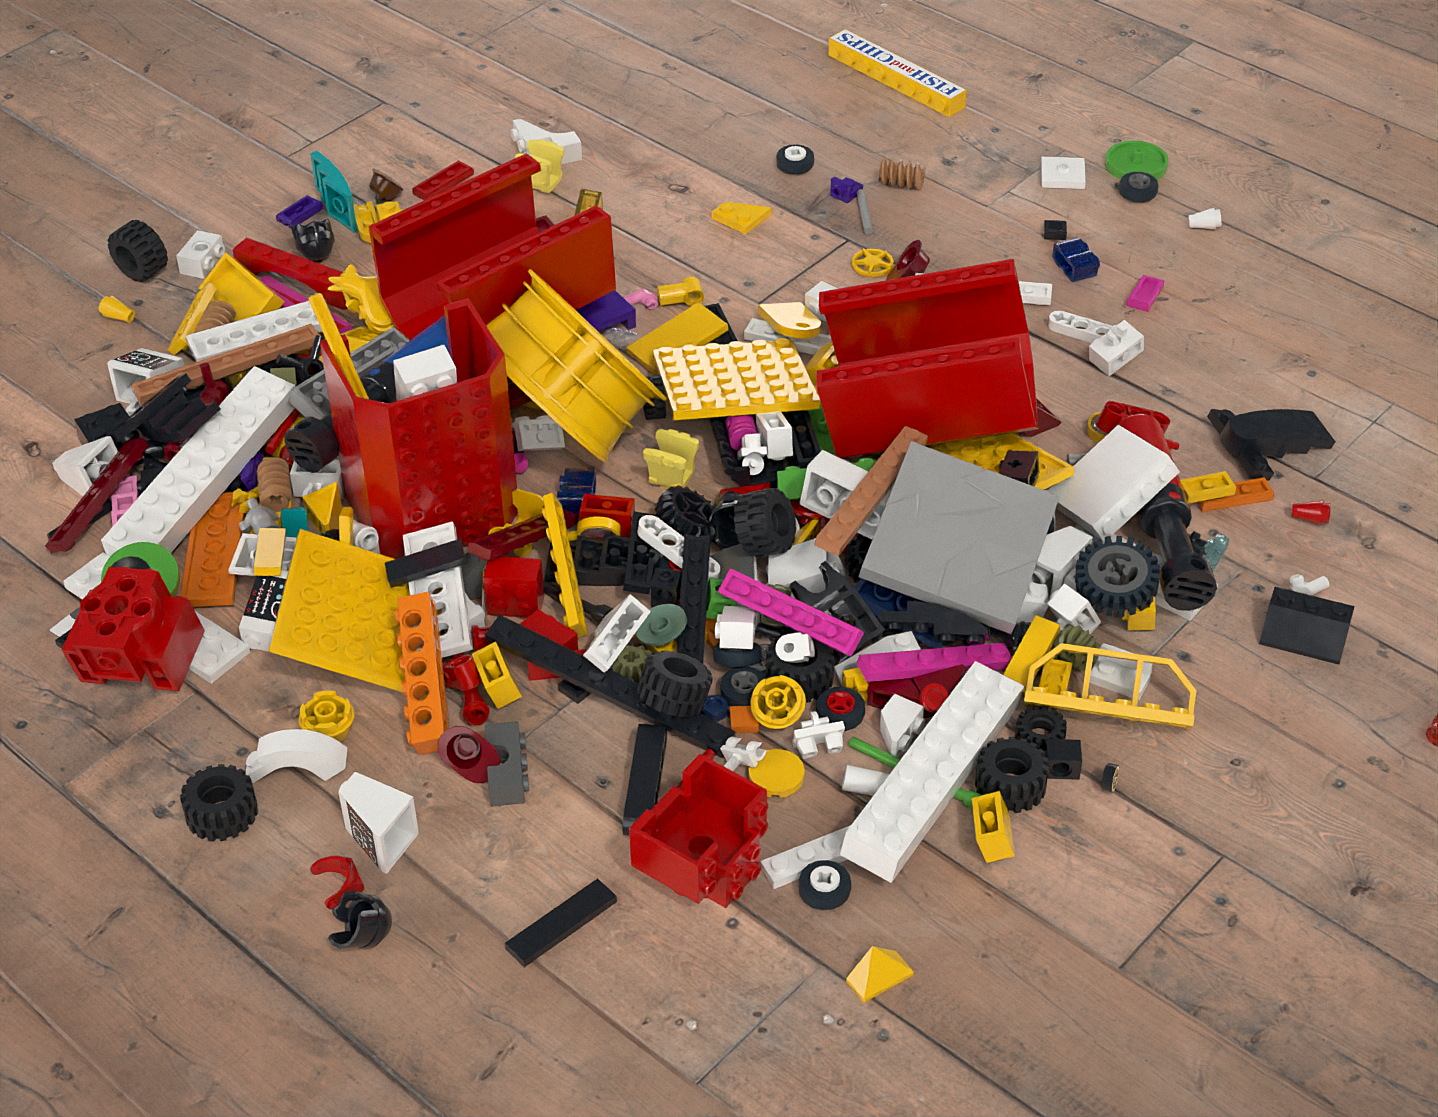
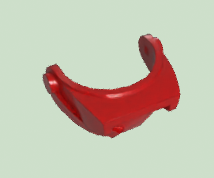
M338 855L329 856L317 860L310 868L314 875L336 872L346 877L342 888L326 899L325 905L328 909H333L339 905L345 891L362 892L365 889L352 858Z

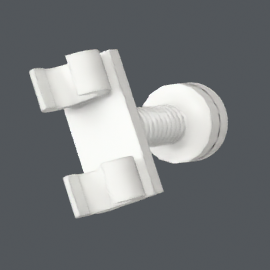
M728 738L726 744L720 748L727 761L724 767L731 771H734L739 764L755 768L758 765L757 761L762 760L766 754L765 749L758 748L762 742L750 741L745 750V745L737 744L742 738Z

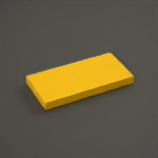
M698 302L627 346V354L653 375H658L653 361V350H658L661 347L682 348L685 345L704 346L728 331V324Z

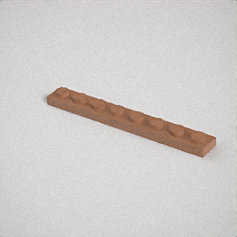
M308 324L131 384L132 391L142 405L179 375L186 373L192 380L185 386L187 389L204 384L200 370V364L209 363L214 380L221 379L224 376L277 359L279 354L288 356L292 353L309 349L313 346L315 336H320V334L312 324Z
M905 426L817 535L814 545L839 556L894 486L910 442L925 446L928 436Z

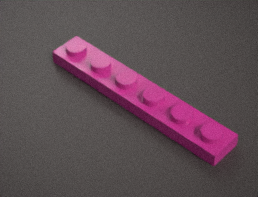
M731 568L717 591L721 595L802 634H808L812 639L850 657L864 632L852 625Z
M1004 643L864 654L859 655L857 665L865 680L871 682L912 678L961 664L965 666V673H967L975 661L992 670L1007 669L1013 657Z

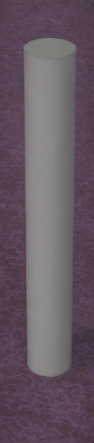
M858 190L857 198L864 233L870 235L873 233L866 194L864 190Z

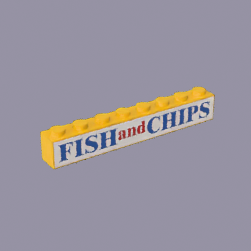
M846 29L829 38L828 56L947 117H951L965 108L966 89Z

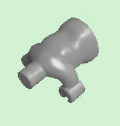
M251 498L246 502L250 511L247 513L245 520L239 523L242 533L251 531L253 528L255 534L258 535L259 528H279L275 522L279 520L276 511L260 506L256 498Z

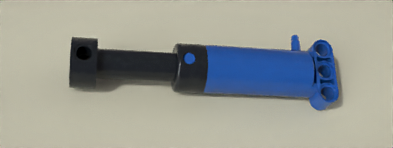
M445 315L360 378L370 400L388 404L397 401L393 360L441 345H445L449 353ZM331 412L320 420L314 417H306L285 433L284 441L290 456L300 467L308 472L318 473L339 456L340 449L335 437Z

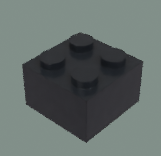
M122 404L110 405L104 409L74 419L80 443L84 445L106 437V435L126 420L129 415ZM135 428L132 431L134 436L129 440L140 438L138 428ZM121 441L114 443L118 451L124 445Z

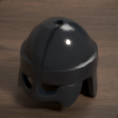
M329 219L321 222L312 221L304 226L298 224L297 227L290 226L295 246L303 256L312 261H320L329 256L335 242Z
M727 491L720 496L713 506L708 521L716 526L715 540L723 548L740 544L735 531L734 511L735 507H737L738 499L743 494L734 493V491Z
M345 891L339 905L333 908L332 912L336 919L345 923L346 931L332 933L328 939L334 947L340 949L374 948L390 932L392 925L390 910L375 895L364 894L359 891ZM348 901H352V902L350 903L349 907L347 908V907H346L347 902H348Z

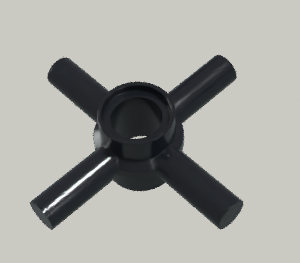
M315 336L309 358H305L300 362L279 354L276 363L289 368H295L297 377L303 383L324 370V365L319 360L321 353L320 341L325 340V337ZM309 365H311L313 368L312 376H310L308 373Z

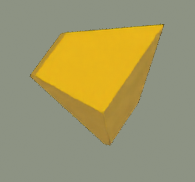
M338 481L302 496L304 508L307 510V518L319 534L331 529H339V516L342 511Z

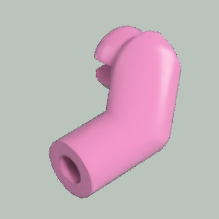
M640 289L624 296V299L631 305L640 302L650 310L658 306L657 296L645 289Z

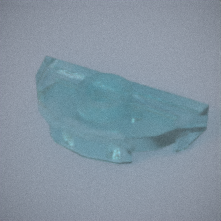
M1218 533L1214 539H1209L1205 547V552L1207 553L1205 558L1210 563L1212 571H1214L1229 546V538L1222 533Z

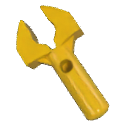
M258 486L249 492H244L239 488L235 490L231 500V507L239 502H244L240 504L239 512L248 513L250 509L246 502L251 498L257 499L260 497Z

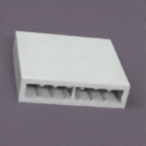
M1117 425L1073 466V476L1051 486L1047 492L1060 496L1056 506L1058 511L1104 542L1105 537L1112 536L1180 471L1169 455Z

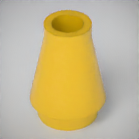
M105 296L99 304V312L106 318L131 323L135 317V311L114 296Z

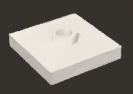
M1041 157V185L1043 188L1085 189L1084 158Z

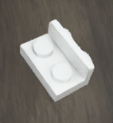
M549 415L537 417L536 420H530L529 416L518 417L511 424L512 431H515L518 451L558 450L565 447L562 427L551 419Z
M1105 643L1100 647V649L1131 653ZM1099 656L1091 670L1089 683L1132 698L1137 661ZM1143 662L1138 700H1140L1151 679L1153 668L1151 663Z

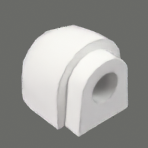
M801 632L784 635L776 644V653L780 659L789 663L808 661L809 657H814L815 655L813 640L808 634H802Z

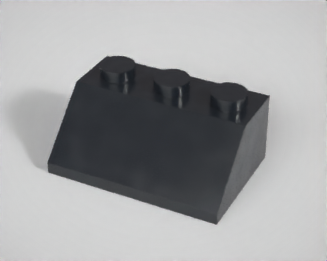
M1274 587L1259 644L1340 665L1355 606Z

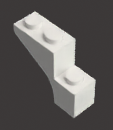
M522 119L513 120L511 137L514 142H517L520 153L523 152L530 155L527 142L531 139L547 140V142L557 143V146L564 148L561 165L582 160L581 141L574 131L551 133Z

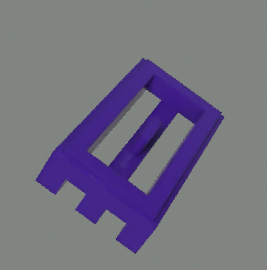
M307 195L276 215L277 222H283V225H289V228L292 225L296 227L323 210V203Z
M261 450L249 460L241 472L240 479L248 491L258 486L257 469L260 463L264 461L263 458H265L264 454H261Z

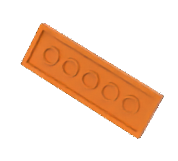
M233 492L222 493L190 530L180 596L188 598L192 607L234 605L238 574H229L228 570L242 536L239 523L245 520V513L239 512L240 504L244 502H239L231 507Z

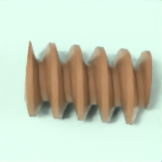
M883 157L879 170V182L882 179V184L887 185L890 180L891 186H896L897 182H899L901 188L907 182L909 189H912L915 184L916 189L921 190L926 167L924 166L921 169L920 162H917L913 168L911 161L904 166L903 160H900L898 165H895L894 158L887 164L886 157Z
M224 301L211 302L207 306L194 333L232 323L236 317L235 309Z
M268 458L262 461L257 469L260 504L276 512H281L283 508H288L292 497L289 466L284 459Z

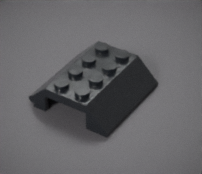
M808 410L781 412L792 427L793 456H786L782 460H773L771 458L768 459L767 455L762 458L764 468L757 475H750L749 466L742 467L743 459L738 460V451L730 445L725 426L727 416L710 417L724 473L729 475L731 480L740 486L770 482L771 488H778L777 471H785L786 467L791 466L800 467V469L807 468L809 463L821 452Z

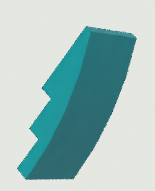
M318 150L310 153L315 187L321 194V201L326 204L327 214L353 233L356 232L357 226L353 198L347 181L340 170Z

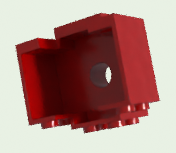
M108 567L102 582L92 590H89L87 596L81 600L79 613L62 647V652L80 682L106 684L107 679L142 682L146 673L154 689L180 691L205 630L189 599L182 596L172 597L159 571L153 569H132L129 567Z
M699 754L682 772L683 791L673 786L651 810L647 809L629 828L631 866L673 889L676 894L685 896L697 904L704 898H709L727 908L733 900L740 898L744 887L750 880L754 881L761 871L760 838L764 836L768 829L767 810L769 805L767 803V789Z

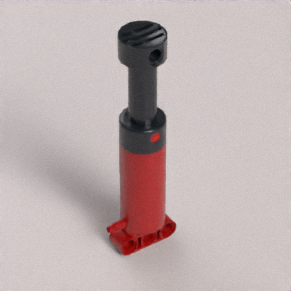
M1115 401L1106 402L1096 421V426L1101 431L1109 434L1119 425L1166 453L1173 461L1170 450H1178L1180 445L1178 442L1165 439L1164 434L1170 425V419L1165 414ZM1177 474L1137 512V516L1145 534L1157 540L1164 561V565L1160 569L1159 582L1165 601L1172 608L1190 611L1208 604L1215 596L1217 584L1210 563L1205 557L1194 553L1186 530L1192 519L1191 509Z

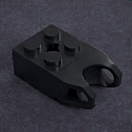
M824 561L819 567L825 583L824 591L812 593L801 586L796 580L790 583L789 588L796 600L864 632L852 654L853 656L879 639L885 629L856 588L852 587L845 576L834 570ZM833 649L835 665L850 658V656Z

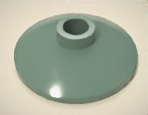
M658 605L649 609L651 612L635 633L638 640L643 644L650 646L663 645L674 640L683 632L687 623V616L684 610L677 605Z

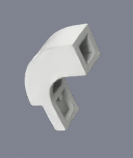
M301 729L276 731L259 738L257 751H253L246 760V775H249L252 783H255L278 768L300 767L313 772L326 781L345 769L347 747L334 738L315 731Z

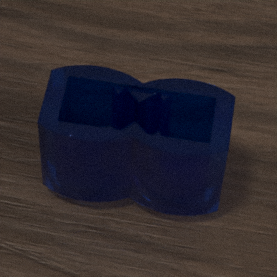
M1077 237L1054 243L1052 257L1058 267L1063 269L1070 281L1075 282L1097 276L1098 268L1100 267L1099 258L1089 250L1087 243L1081 238Z
M565 468L564 475H560L559 486L562 491L557 492V499L562 504V509L580 514L584 494L596 495V468Z

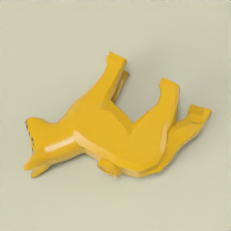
M349 264L340 277H329V281L334 283V285L328 287V290L344 292L359 300L360 320H365L370 331L381 335L390 328H395L380 300L377 276H360L355 266Z

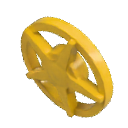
M863 248L852 257L851 265L853 270L859 275L881 277L890 273L893 269L894 261L887 251ZM865 256L864 259L857 260L859 257ZM885 257L889 261V263H886L881 259ZM857 265H863L869 271L862 270ZM881 267L886 268L882 271L872 272L879 270Z

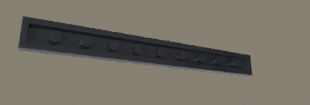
M500 614L485 634L487 641L491 643L496 642L499 647L654 725H667L668 732L704 750L711 749L720 758L724 756L720 748L726 744L728 738L736 737V731L701 714L692 717H677L655 710L640 698V695L637 693V682L611 669L603 672L586 657Z

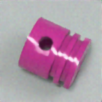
M752 414L727 416L725 426L730 445L733 449L739 451L742 448L741 438L744 435L758 434Z

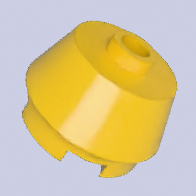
M780 675L768 679L765 678L757 684L753 691L751 710L756 720L762 725L773 729L786 728L794 724L801 717L805 708V694L802 687L789 677Z
M327 690L314 693V698L305 705L302 703L300 707V727L302 730L325 734L341 743L347 738L354 720L355 713L348 699L345 700L337 696L336 691Z

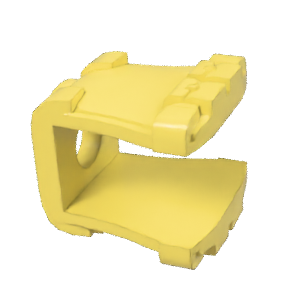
M531 139L527 142L530 156L537 160L541 166L540 172L531 175L532 187L541 192L550 193L562 178L561 162L564 156V148L557 146V143L551 141ZM517 153V154L515 155V158H517V157H519V156H521V155H523V154H522V153Z
M659 429L656 432V440L660 450L645 448L643 451V459L646 460L649 469L648 481L651 484L660 485L664 489H669L671 486L676 487L677 485L684 488L695 471L694 460L699 449V440L691 438L690 434L679 433L677 430L669 429L667 431Z

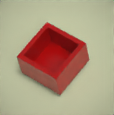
M498 556L491 561H487L483 576L487 615L499 616L500 614L508 617L528 618L536 610L542 609L545 596L541 559Z

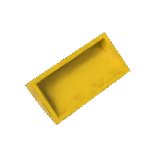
M226 252L199 287L201 290L209 282L217 287L213 295L214 301L229 303L236 311L234 321L278 310L285 302L243 264Z

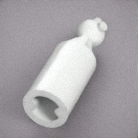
M846 765L842 790L874 796L890 774Z

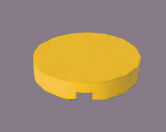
M766 750L764 758L757 761L758 765L755 768L749 766V780L767 789V797L779 795V798L792 795L802 787L804 782L805 769L803 762L797 755L787 750Z

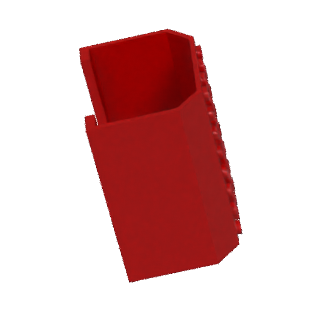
M523 154L368 226L380 300L395 328L408 340L413 339L444 316V305L467 298L485 325H487L506 311L502 306L503 304L511 307L528 290L523 282L526 281L531 286L532 279L528 273V270L531 269L577 311L616 290L611 215L595 205L539 232L536 226L531 175L540 172L541 166L529 154Z
M1014 259L819 292L820 314L825 315L839 367L817 370L816 388L837 457L850 459L882 454L905 426L928 436L925 447L1039 429L1031 342Z
M468 298L444 305L449 355L456 367L457 383L389 404L357 397L337 363L327 340L320 341L334 432L340 449L339 462L345 498L350 507H352L358 522L376 529L379 537L380 554L393 559L405 556L403 535L453 522L456 527L457 539H460L463 547L469 546V542L488 535L492 528L504 527L506 523L512 524L518 514V509L513 504L512 492L517 489L505 354ZM343 334L341 338L350 355L349 342L346 335Z

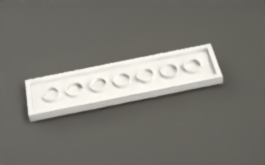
M102 552L65 579V588L83 599L87 596L89 590H92L101 583L102 570L110 556ZM196 612L205 632L189 670L212 684L250 653V648L248 644H244L243 641Z

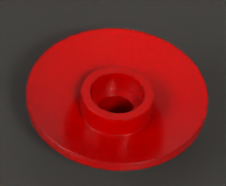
M790 501L794 509V515L799 517L798 522L808 524L813 519L819 520L824 517L800 505V501Z

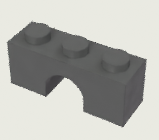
M518 721L485 724V738L497 749L500 763H502L501 765L487 767L491 807L524 804V792L530 791L528 774L523 775L522 771L528 770L527 753H521V749H526L525 732L519 733Z

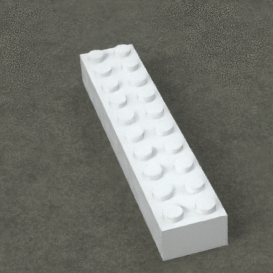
M254 366L219 405L221 410L197 430L102 538L101 541L106 555L111 556L120 548L137 542L155 543L172 553L242 471L249 460L254 457L295 409L288 402L291 389L295 385Z
M975 661L846 831L840 855L892 883L977 765L980 750L983 747L987 748V743L990 741H994L1015 712L1024 686Z

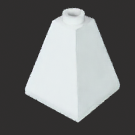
M106 436L65 451L52 464L59 478L80 495L84 496L117 454L118 450L112 438Z

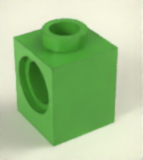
M709 578L706 618L717 619L718 614L723 613L724 606H736L737 602L717 592L724 581L722 579Z

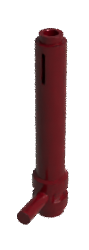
M209 363L200 364V370L205 388L198 397L205 405L215 401L219 406L229 394L228 386L221 380H214ZM197 430L184 441L168 443L164 448L166 459L171 461Z

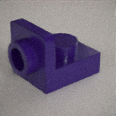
M835 176L831 178L830 196L845 203H849L856 198L858 190H863V184L845 177L841 180Z

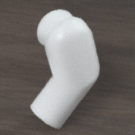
M1299 574L1293 575L1289 579L1291 583L1289 587L1292 591L1308 595H1314L1329 587V581L1325 576H1321L1311 582H1304V577Z

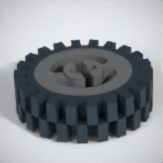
M1111 536L1105 537L1104 544H1102L1100 539L1094 541V547L1088 544L1085 547V552L1081 551L1079 560L1077 559L1076 591L1087 599L1091 606L1096 604L1095 612L1101 614L1103 608H1106V616H1112L1113 610H1118V617H1124L1126 609H1128L1130 615L1136 614V607L1143 611L1146 609V603L1150 605L1153 602V596L1156 597L1159 588L1160 564H1158L1156 555L1152 556V550L1149 547L1144 550V543L1139 541L1136 546H1133L1134 538L1128 537L1127 542L1123 543L1122 536H1116V542H1112Z

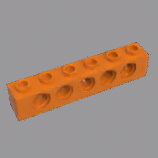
M429 591L397 598L398 609H395V619L397 624L400 625L397 641L400 649L403 651V656L399 657L402 672L405 673V680L402 681V690L408 701V705L404 706V712L407 721H410V730H407V740L409 745L413 746L419 755L437 752L440 736L450 728L436 603ZM423 646L419 651H415L417 648ZM426 670L422 675H418L419 672ZM428 694L425 699L420 700L422 696ZM431 719L429 723L422 725L425 720Z

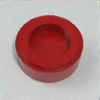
M931 683L925 686L920 693V703L924 706L925 710L936 713L949 697V694L942 685Z

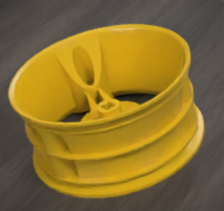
M529 269L528 273L532 279L531 286L526 281L523 282L528 290L511 307L503 304L502 306L506 311L486 326L505 354L507 376L574 439L598 459L607 463L609 461L608 456L614 449L613 447L627 425L632 429L634 428L630 421L646 402L654 407L655 404L651 399L660 398L666 401L667 398L533 270Z

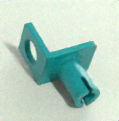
M298 506L281 510L282 528H286V537L297 538L300 529L309 532L308 515L305 508Z

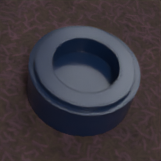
M719 695L707 696L701 715L715 722L723 720L728 714V702Z

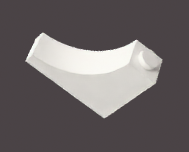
M630 594L603 618L592 633L595 639L583 656L601 671L606 672L651 611Z

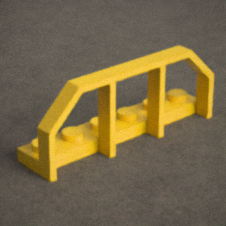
M1061 643L1030 666L1024 706H1048V708L1080 712L1079 714L1084 715L1087 713L1128 719L1131 722L1141 721L1191 730L1195 716L1193 712L1196 689L1172 659ZM1062 651L1088 654L1082 698H1076L1077 693L1060 691V694L1056 695L1049 694V689L1033 687L1035 671ZM1093 655L1137 661L1132 701L1116 699L1115 703L1104 702V697L1088 695ZM1143 662L1164 665L1170 668L1189 693L1188 709L1172 707L1171 711L1160 710V705L1144 703L1143 707H1137Z

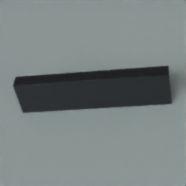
M597 878L505 942V949L523 967H526L617 903V896Z

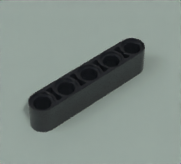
M638 724L623 815V835L629 836V828L647 809L651 810L658 803L667 744V725Z

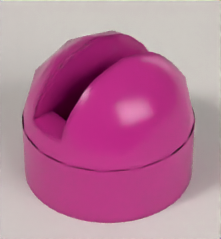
M515 453L516 474L518 472L523 474L528 469L527 457L524 453Z

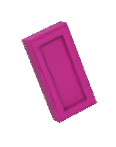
M1143 275L1127 299L1126 306L1149 312L1164 288L1165 281Z

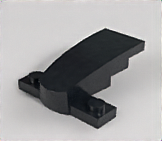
M185 373L174 378L106 436H110L114 443L119 441L125 443L134 436L132 431L138 428L143 436L151 440L164 443L180 442L191 436L219 412L221 408L215 401L205 405L199 397L188 401L184 396V393L188 390L185 386L192 380Z
M1211 409L1207 415L1220 434V440L1225 449L1238 460L1251 479L1265 477L1266 480L1270 481L1274 474L1268 465V461L1262 455L1282 459L1287 451L1307 454L1311 447L1331 449L1336 442L1313 411L1271 409L1235 415L1227 409Z
M634 511L630 539L604 533L603 540L578 535L577 542L569 541L578 585L623 586V591L649 595L655 569L659 568L661 553L638 535L637 530L641 517L655 515ZM550 542L544 580L557 583L555 571L558 570L551 557L550 550L553 549V545Z

